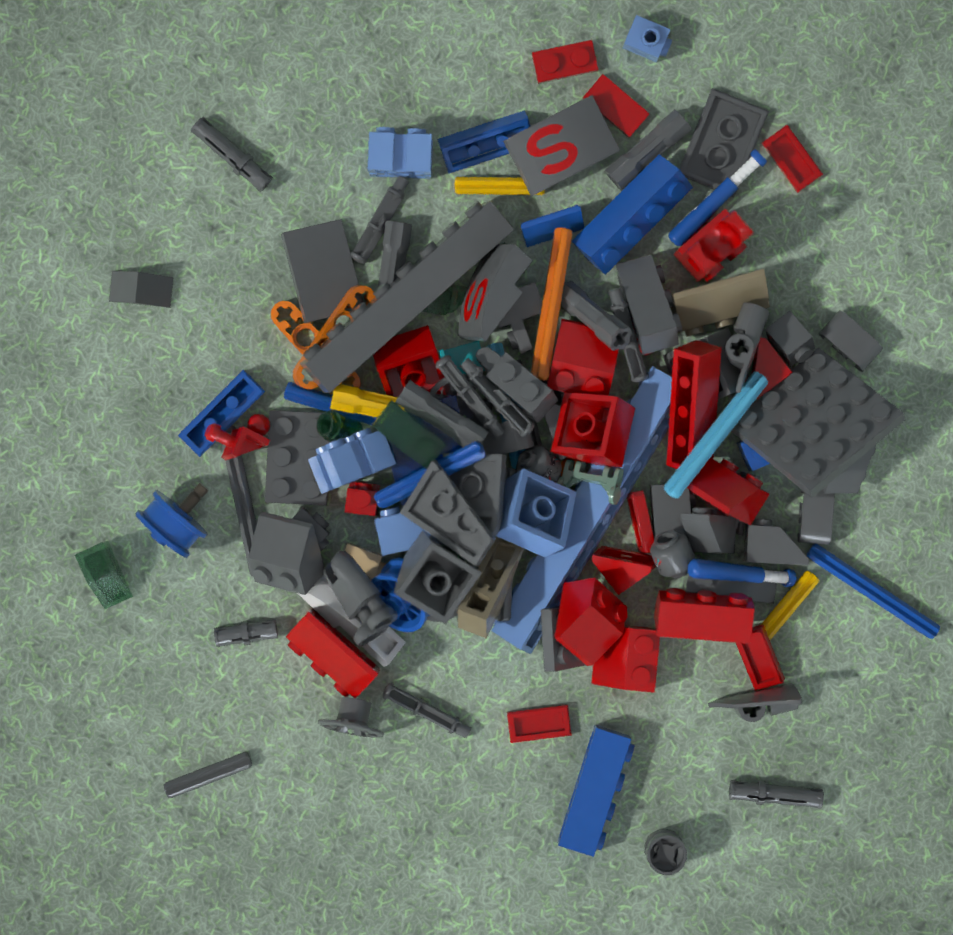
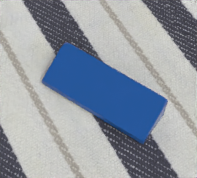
M525 110L437 139L448 174L509 154L503 141L531 127Z
M242 370L178 436L201 457L216 442L206 440L205 431L207 427L212 423H216L221 426V430L226 432L266 391L245 370Z

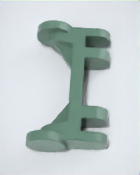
M567 459L563 474L558 479V484L569 489L572 485L581 481L600 484L607 491L609 503L613 505L618 504L621 496L620 486L624 474L622 468H616L614 472L613 467L605 466L602 476L584 473L586 468L585 462L577 461L574 467V460Z

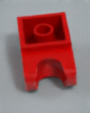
M724 209L673 255L696 282L702 278L708 282L724 268L721 262L725 258L732 261L747 248L744 242L753 234V230L736 211L733 210L729 213Z

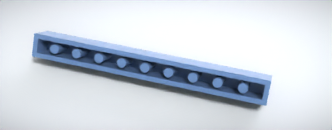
M653 366L647 372L649 374L648 378L639 382V389L633 399L627 401V403L635 407L623 465L622 467H613L614 472L616 468H622L624 471L620 486L621 496L618 504L613 505L609 503L607 491L600 484L583 481L577 483L574 490L577 493L565 548L546 558L537 555L530 560L526 568L527 573L521 583H518L512 590L511 619L509 621H495L494 623L495 625L491 631L522 651L531 654L542 637L541 609L560 606L563 584L577 580L669 428L672 377ZM590 464L591 468L588 474L602 476L605 466Z

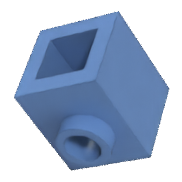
M636 15L623 49L657 62L660 55L666 57L672 40L667 38L670 29Z

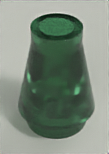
M335 410L323 412L318 417L316 424L318 434L328 441L344 439L363 430L361 422L355 421Z

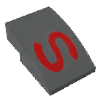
M592 95L503 141L531 196L620 151Z
M497 244L479 262L467 287L462 303L458 336L461 339L486 341L523 293L514 284L533 260L517 245Z

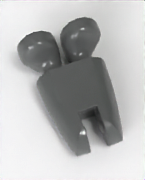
M346 551L336 553L331 562L323 569V574L349 620L359 616L362 625L354 634V641L358 647H361L384 633L389 628V624L398 618V614L394 608L383 601L380 597L381 592Z

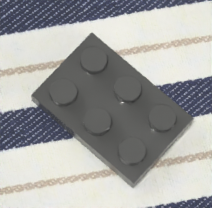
M269 410L270 429L268 431V439H270V442L267 446L265 503L327 506V492L321 494L308 459L317 455L315 449L330 443L331 413Z

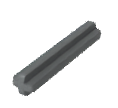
M248 752L240 753L170 780L164 784V791L168 798H174L249 769L252 766V760Z

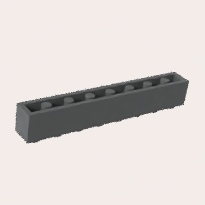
M477 201L464 212L467 217L458 224L455 221L442 231L444 237L437 244L433 241L427 244L419 252L421 255L420 259L414 264L409 261L396 272L398 278L390 285L388 282H385L373 292L375 298L367 305L364 302L359 304L350 312L352 318L346 324L342 325L340 322L326 334L329 339L321 346L315 343L303 354L306 359L300 365L323 392L330 393L514 230L491 201L482 204Z

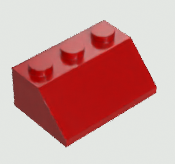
M668 588L666 591L659 590L654 607L657 637L751 644L755 611L752 597L742 593H730L729 596L717 595L709 590H701L698 593L685 592L680 588Z
M313 608L305 614L286 636L290 640L287 644L289 648L300 657L303 654L308 656L313 661L310 666L322 677L328 674L336 682L333 685L334 688L344 697L351 695L353 698H356L376 678L381 670L380 667L342 633L332 627Z

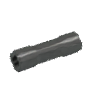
M674 109L657 124L655 129L626 154L621 155L604 172L617 188L622 191L659 154L661 155L669 147L675 145L692 128L682 115Z
M386 221L378 287L385 282H388L390 285L398 278L396 272L406 263L412 224Z
M573 281L564 282L560 307L569 315L576 316L593 330L597 338L613 351L623 349L630 342L631 329L616 316L608 314L594 303L588 294Z
M409 380L395 402L451 437L454 442L462 447L474 441L482 443L488 434L486 429L471 419L460 415L411 380Z

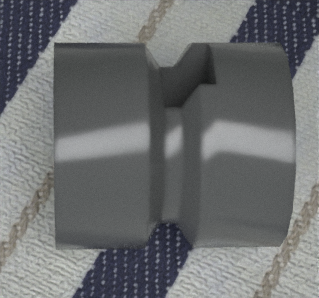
M659 829L647 837L644 844V853L650 867L655 872L662 875H673L684 867L687 860V850L682 839L674 831Z

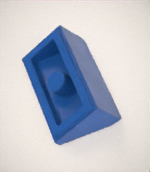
M578 205L523 222L520 225L527 248L552 240L556 228H568L574 233L583 230L585 227L581 208Z

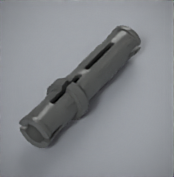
M205 117L200 118L193 125L191 132L234 168L233 172L237 176L242 175L259 192L263 191L270 184L273 177L253 161L254 157L249 153L245 154L208 122Z
M731 780L729 785V800L756 802V805L775 803L821 809L823 806V789L772 785L760 780L757 783Z

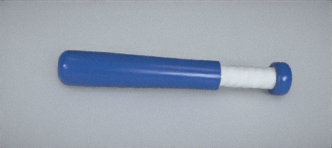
M756 149L750 153V159L730 178L727 177L669 232V239L676 246L684 245L739 189V184L754 172L758 166L761 165L763 167L767 163V160Z
M693 559L688 564V574L692 578L752 583L774 582L781 583L784 587H793L797 580L796 572L792 569H785L781 572L764 570L762 567Z

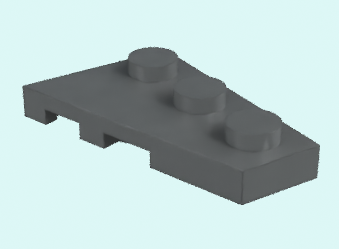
M432 460L400 513L470 563L479 566L496 538L438 461Z

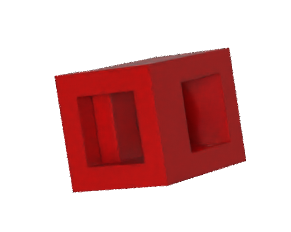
M362 482L349 483L344 513L376 516L378 505L374 495L380 490V485Z

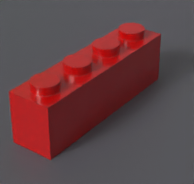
M694 340L674 348L666 466L678 469L717 419L722 347Z

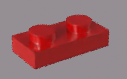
M592 40L532 52L538 84L598 71Z

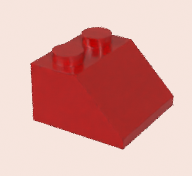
M562 318L547 386L552 390L608 396L619 349L615 351L610 349L584 323Z
M428 325L393 336L373 354L386 395L399 397L409 380L430 392L431 388L438 381L445 378L439 368L436 369L435 367L439 356ZM442 387L437 391L436 394H441Z
M564 392L551 452L595 465L622 467L635 407L618 396Z
M709 458L687 489L726 514L751 525L770 493L761 488L763 485L762 481L747 473L745 478L736 473L739 467L725 458L722 459L721 463Z
M596 578L566 582L563 584L554 638L586 666H592L623 635L625 621L628 616L627 606Z
M624 625L623 635L593 664L591 684L622 690L655 693L660 637L656 635V628Z

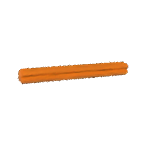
M559 227L554 230L531 373L539 380H547L549 378L572 239V230Z

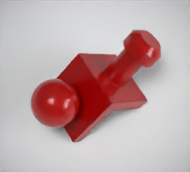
M254 414L249 418L247 428L243 426L234 429L231 434L221 430L220 425L212 423L207 427L205 437L210 442L217 441L225 445L226 447L221 458L229 460L268 446L270 439L264 437V435L270 429V421L263 414Z

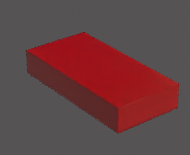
M604 74L600 76L582 98L585 99L592 95L602 116L628 138L632 136L650 114Z
M788 125L761 143L797 193L823 175Z
M644 491L630 492L626 499L638 552L649 553L651 545L654 543V536Z
M764 625L753 627L751 644L736 643L756 691L784 683L785 677Z
M568 704L507 712L510 743L572 736Z

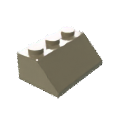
M761 269L672 294L674 307H671L672 314L678 313L682 325V331L678 333L685 331L686 337L703 333V326L715 323L716 329L734 324L733 318L738 317L744 302L753 303L765 309L770 307L765 271Z

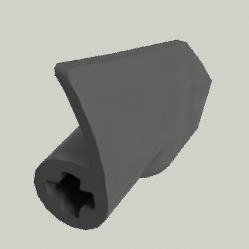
M748 302L742 304L733 329L739 334L730 337L725 348L730 364L742 369L736 387V392L738 393L742 390L769 316L767 309ZM741 346H745V350L747 353L742 352L740 354V357L736 356L735 350H739Z
M787 683L751 693L745 692L709 702L708 706L709 708H734L740 718L748 722H757L765 715L766 706L770 716L797 710L798 704H802L803 701L794 684ZM754 707L752 709L753 714L750 715L747 711H743V708Z

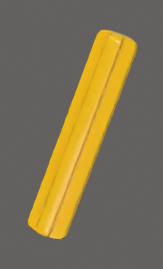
M456 177L454 183L456 194L530 195L523 179L520 177ZM545 190L535 195H543L545 193Z
M805 571L761 623L765 627L769 640L774 637L819 583L818 577L812 572Z

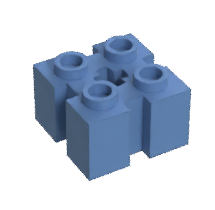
M377 127L376 132H369L368 172L370 177L431 179L432 134H426V129L409 128L407 129V134H396L395 128Z
M371 428L364 429L349 437L338 439L315 449L317 455L308 459L321 494L396 464L383 429L372 433Z

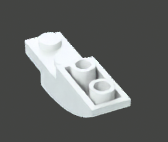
M323 575L306 595H299L332 627L335 628L340 625L354 639V634L361 627L362 622L359 616L349 620ZM389 627L379 637L362 647L385 667L391 663L406 642Z

